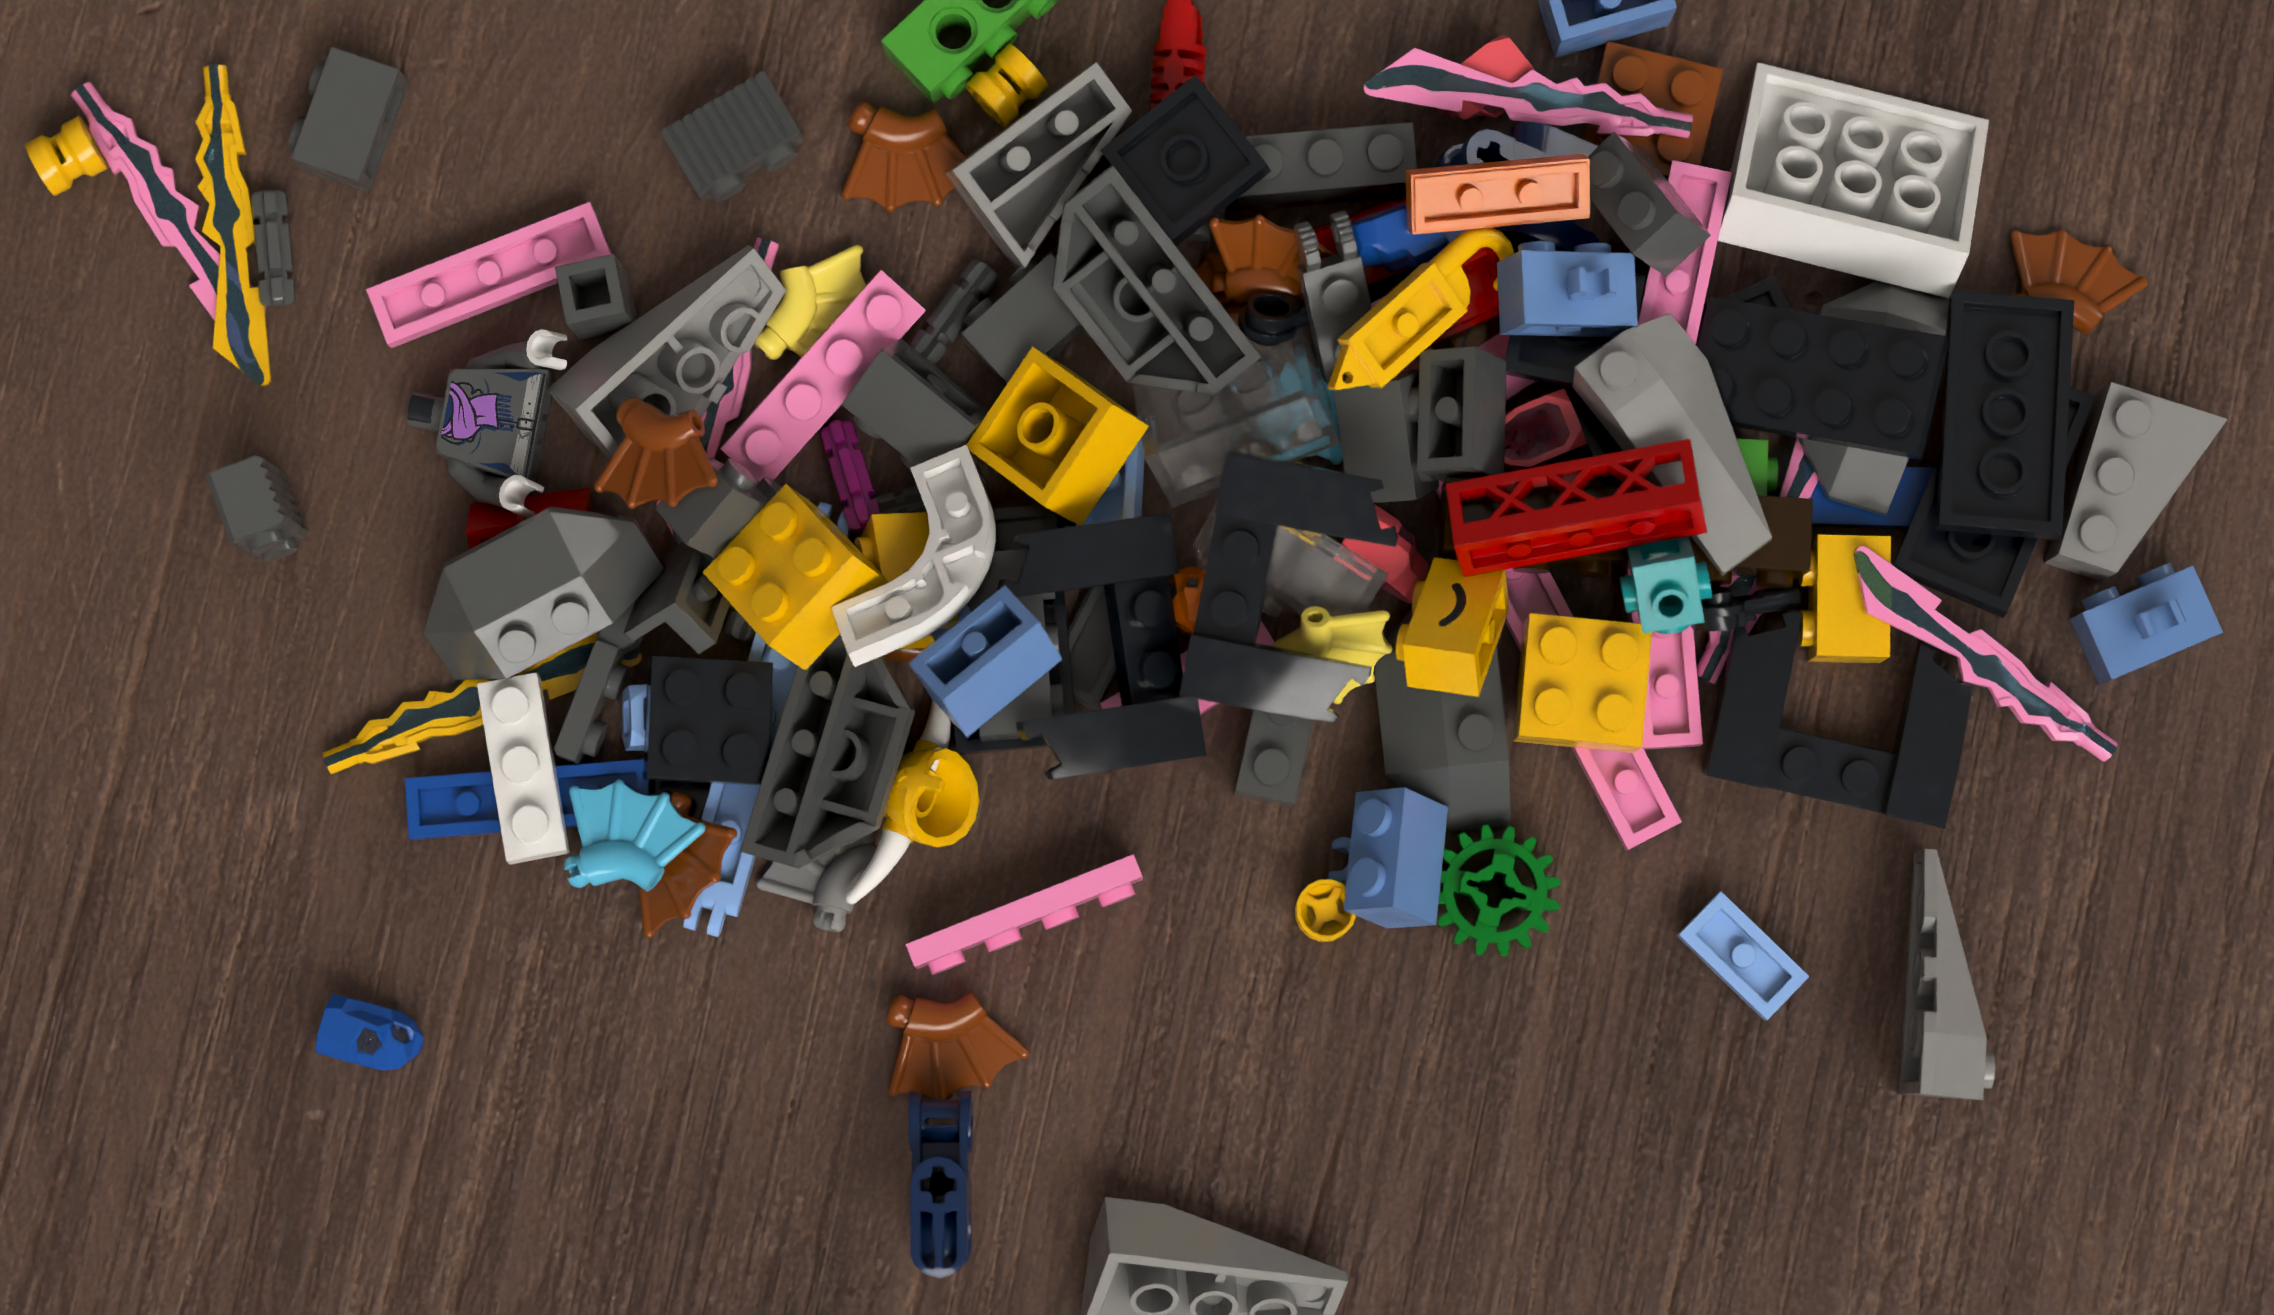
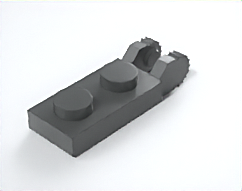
M1344 210L1333 213L1330 216V230L1337 252L1333 256L1320 259L1318 239L1308 221L1294 225L1296 245L1301 265L1297 266L1320 374L1327 384H1329L1342 347L1337 339L1372 309L1361 256L1357 253L1352 226ZM1345 373L1343 374L1342 379H1346Z
M633 603L613 624L600 630L598 638L594 643L554 747L555 754L563 761L574 765L584 764L587 755L596 757L603 744L608 723L600 721L608 699L610 698L615 701L619 699L629 674V667L621 664L626 654L641 648L644 636H641L637 640L631 641L624 634V629L634 606Z

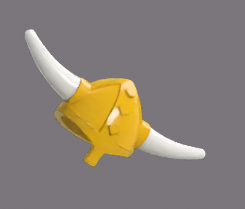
M933 699L929 717L920 740H917L912 752L901 757L884 813L886 820L882 827L881 839L867 868L846 894L845 900L848 904H855L874 889L894 868L913 841L932 847L953 845L967 835L976 820L979 806L977 781L969 764L957 752L948 749L951 720Z

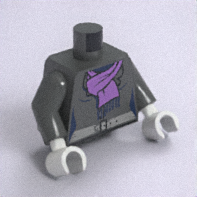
M542 329L535 331L527 340L507 343L471 358L464 369L451 370L445 397L413 392L407 414L408 427L438 432L435 453L447 461L448 475L475 500L506 508L527 519L534 516L535 512L524 507L526 496L532 491L540 493L544 491V487L537 484L553 400V396L547 389L556 382V379L548 370L539 368L543 366L563 370L567 366V360L552 357L554 345L561 340L567 341V335Z

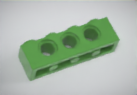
M924 0L881 40L884 55L934 106L944 95L949 100L958 96L966 88L965 83L975 75L971 70L987 55L995 59V55L1008 43L1013 44L1017 39L1018 34L1014 30L1030 15L1035 19L1042 17L1058 0H1012L1010 4L1003 8H991L982 0ZM951 26L964 27L971 33L968 43L958 49L946 48L940 44L938 39L940 34Z

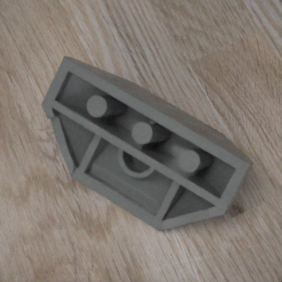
M1113 165L1064 203L1052 288L1127 383L1215 395L1262 358Z
M1875 281L1824 304L1820 309L1819 315L1945 336L1947 330L1948 298ZM1798 438L1808 461L1820 480L1819 484L1826 499L1881 516L1887 514L1909 460L1908 457Z
M549 507L444 562L423 633L455 680L508 679L613 624L665 571V564L635 517L618 515L615 518L595 512Z
M1411 609L1386 639L1392 645V652L1381 657L1374 666L1385 777L1398 788H1408L1447 806L1446 829L1449 832L1477 830L1483 825H1489L1490 828L1511 826L1509 753L1497 646L1479 697L1407 687L1404 661L1397 660L1396 641L1400 626L1402 624H1410L1413 616Z
M839 634L806 670L797 666L740 852L799 869L880 829L915 715L912 704L883 656L854 667L845 648L842 636Z

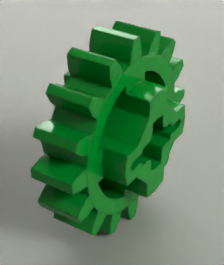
M1483 825L1480 827L1479 841L1475 843L1463 832L1457 836L1458 845L1461 849V852L1458 854L1444 848L1443 862L1448 867L1446 871L1441 873L1440 884L1442 889L1439 893L1438 905H1443L1446 913L1439 917L1436 925L1440 928L1452 923L1457 928L1451 942L1455 946L1464 942L1468 937L1475 940L1473 947L1474 955L1477 956L1483 955L1488 943L1495 944L1499 957L1508 956L1509 941L1515 940L1523 950L1528 949L1532 944L1527 932L1532 928L1537 932L1547 933L1550 927L1541 918L1543 911L1554 912L1558 911L1560 907L1558 902L1547 898V890L1561 885L1560 878L1545 877L1543 869L1553 861L1552 856L1545 855L1536 859L1531 852L1535 848L1537 839L1531 836L1519 845L1514 842L1515 830L1511 826L1506 827L1500 839H1494L1490 826ZM1485 851H1492L1488 866L1481 871L1473 873L1459 870L1471 856ZM1514 858L1520 860L1528 869L1533 880L1534 889L1523 886L1513 871ZM1494 875L1502 878L1501 888L1510 891L1511 895L1519 896L1521 899L1514 897L1511 899H1501L1492 908L1486 905L1487 895L1479 892L1476 887L1468 886L1467 883L1477 885L1478 883L1486 884L1492 880ZM1454 893L1467 897L1476 912L1473 922L1474 926L1459 912ZM1511 909L1529 912L1527 917L1513 929L1496 932L1501 915Z

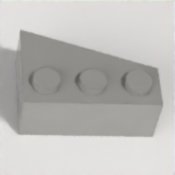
M1095 62L946 172L945 176L1014 269L1017 270L1019 267L1023 269L1034 256L1036 249L1055 221L1062 215L1064 203L1075 194L1086 176L1090 174L1103 155L1100 150L1114 139L1132 110L1098 63Z
M2110 382L2095 394L2096 398L2089 413L2064 495L2062 535L2058 540L2050 541L2044 563L2098 581H2103L2116 574L2225 424L2226 418Z

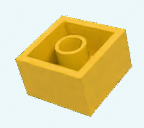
M1032 346L966 445L969 451L1041 505L1080 526L1083 525L1149 425L1074 371Z
M785 484L703 571V574L768 646L803 670H806L840 634L831 607L889 582L821 509L788 484Z
M1530 613L1523 624L1513 742L1635 753L1641 749L1643 744L1652 632L1643 634L1641 624Z

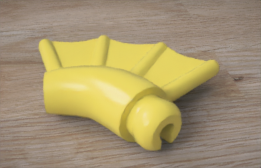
M854 245L809 267L800 266L780 271L781 284L786 289V292L754 343L758 349L760 348L765 353L768 359H778L786 348L802 357L866 286L860 271L863 248L860 245Z
M1309 607L1302 612L1300 628L1278 639L1274 647L1372 666L1371 675L1364 683L1370 684L1375 680L1373 670L1376 662L1385 654L1392 652V645L1387 642L1383 633L1384 626L1390 619V614L1386 610L1330 616L1328 611L1322 607ZM1351 678L1333 703H1342L1343 698L1350 690L1361 685Z

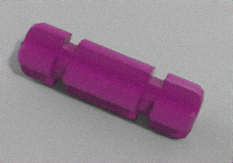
M840 420L830 422V425L821 429L820 437L825 453L827 455L832 454L833 456L828 458V464L840 503L848 505V507L843 508L847 526L853 533H859L864 531L871 514L882 513L878 500L876 498L871 500L870 496L875 495V490L861 448L855 449L856 446L860 445L855 425L851 421L841 422Z

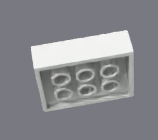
M1757 62L1730 170L1732 174L1718 241L1949 298L1970 252L1989 120Z

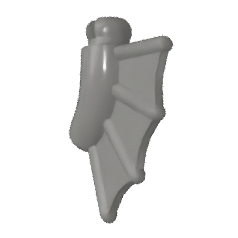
M873 832L799 869L773 862L763 877L757 880L756 886L763 891L813 904V906L817 907L813 917L814 925L822 930L840 932L845 928L846 914H851L854 904L846 902L845 896L861 877L877 848L873 840Z

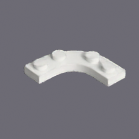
M967 445L910 468L928 513L930 534L923 554L909 571L885 585L831 607L845 648L854 667L914 643L944 627L966 606L982 584L994 554L996 526L991 503Z

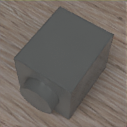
M614 254L555 267L566 325L580 341L617 333L637 319L628 271Z

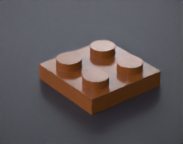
M1607 41L1596 84L1606 83L1621 96L1641 93L1657 108L1693 115V122L1650 116L1634 108L1617 104L1603 91L1593 94L1590 110L1633 117L1649 125L1690 131L1688 138L1653 133L1647 137L1620 135L1647 154L1668 180L1672 160L1701 165L1723 69ZM1586 123L1583 140L1599 146L1611 134L1596 133L1598 125Z

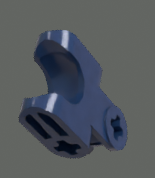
M1522 122L1516 124L1511 129L1510 136L1490 129L1477 131L1465 140L1464 144L1454 145L1444 151L1439 156L1436 167L1585 154L1588 157L1598 146L1553 126L1537 122ZM1573 220L1492 227L1501 231L1511 241L1515 253L1518 252V245L1527 242L1555 243V251L1574 252V247L1578 245L1599 243V239L1594 233L1576 225Z
M960 1090L959 1100H923L922 1091H910L909 1146L910 1152H912L910 1254L915 1266L921 1272L929 1276L941 1278L949 1276L960 1269L968 1261L972 1253V1181L970 1176V1152L973 1150L972 1090ZM953 1118L955 1119V1124L930 1125L927 1123V1120ZM940 1171L945 1172L946 1177L953 1178L954 1182L953 1189L946 1192L944 1196H939L937 1190L930 1189L929 1186L930 1178L937 1175Z

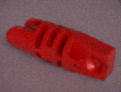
M1167 0L1166 5H1163L1164 11L1161 12L1163 18L1160 24L1159 42L1154 44L1150 110L1194 75L1204 85L1207 48L1202 45L1203 29L1201 26L1204 23L1202 22L1203 16L1193 6L1192 0Z

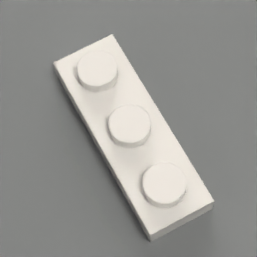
M535 672L508 679L478 683L477 688L506 861L509 864H516L570 853L540 676Z

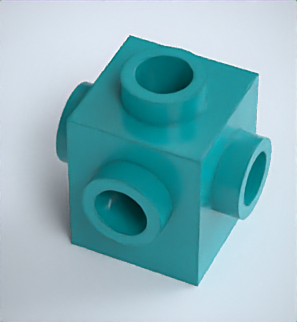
M1689 537L1627 547L1631 575L1620 577L1626 613L1638 611L1643 634L1655 631L1661 634H1674L1684 631L1690 625L1705 623L1701 600L1712 598L1706 561L1695 563Z

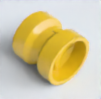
M1009 43L995 55V64L987 72H977L965 83V87L975 101L993 120L1004 128L1019 116V107L1027 99H1037L1049 88L1047 81L1032 62L1015 46Z
M80 116L63 123L61 131L52 137L40 135L25 143L26 151L37 173L54 196L70 189L74 179L82 175L93 177L108 169L106 159L90 133L87 124Z
M1332 879L1317 880L1309 884L1298 896L1294 907L1295 920L1299 929L1308 938L1319 942H1331L1345 935L1353 926L1356 915L1343 910L1346 886L1343 883Z

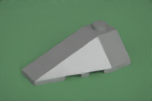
M748 245L591 349L547 390L584 435L610 460L626 436L622 426L616 419L617 409L626 399L640 398L644 403L654 405L667 415H676L685 411L695 410L701 418L711 402L717 404L727 389V386L723 384L724 380L740 354L750 351L785 294L786 289L757 251Z
M1671 313L1623 331L1575 366L1574 390L1623 451L1691 439L1708 532L1691 537L1722 576L1772 540L1770 529L1708 359ZM1682 462L1656 465L1645 479L1657 487L1685 483Z
M1922 849L1914 852L1899 1094L1983 1100L1984 1088L1991 1089L1993 1086L1995 1055L1993 1052H1986L1987 1037L1938 852L1936 849Z
M1105 1197L1090 1237L1080 1315H1335L1349 1282L1348 1273L1165 1204Z

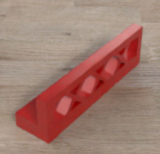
M1691 439L1446 484L1453 543L1463 577L1708 533ZM1682 462L1685 483L1657 487L1645 480L1656 465ZM1610 474L1624 482L1614 495L1610 497L1596 499L1583 491L1591 480L1597 476ZM1549 485L1562 493L1550 508L1534 510L1522 502L1531 490L1537 487ZM1489 497L1501 504L1489 519L1465 523L1462 501Z

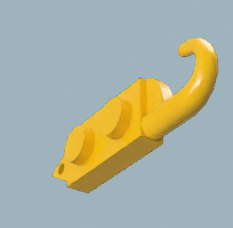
M1492 227L1469 229L1460 233L1428 263H1422L1337 339L1342 347L1331 375L1328 389L1341 390L1369 385L1371 388H1383L1467 312L1466 308L1470 303L1471 291L1467 276L1461 265L1479 249L1484 247L1495 251L1499 261L1515 254L1511 241L1501 231ZM1498 278L1493 283V288L1498 291ZM1344 373L1346 374V381H1345V382H1343V379H1342V376H1343Z

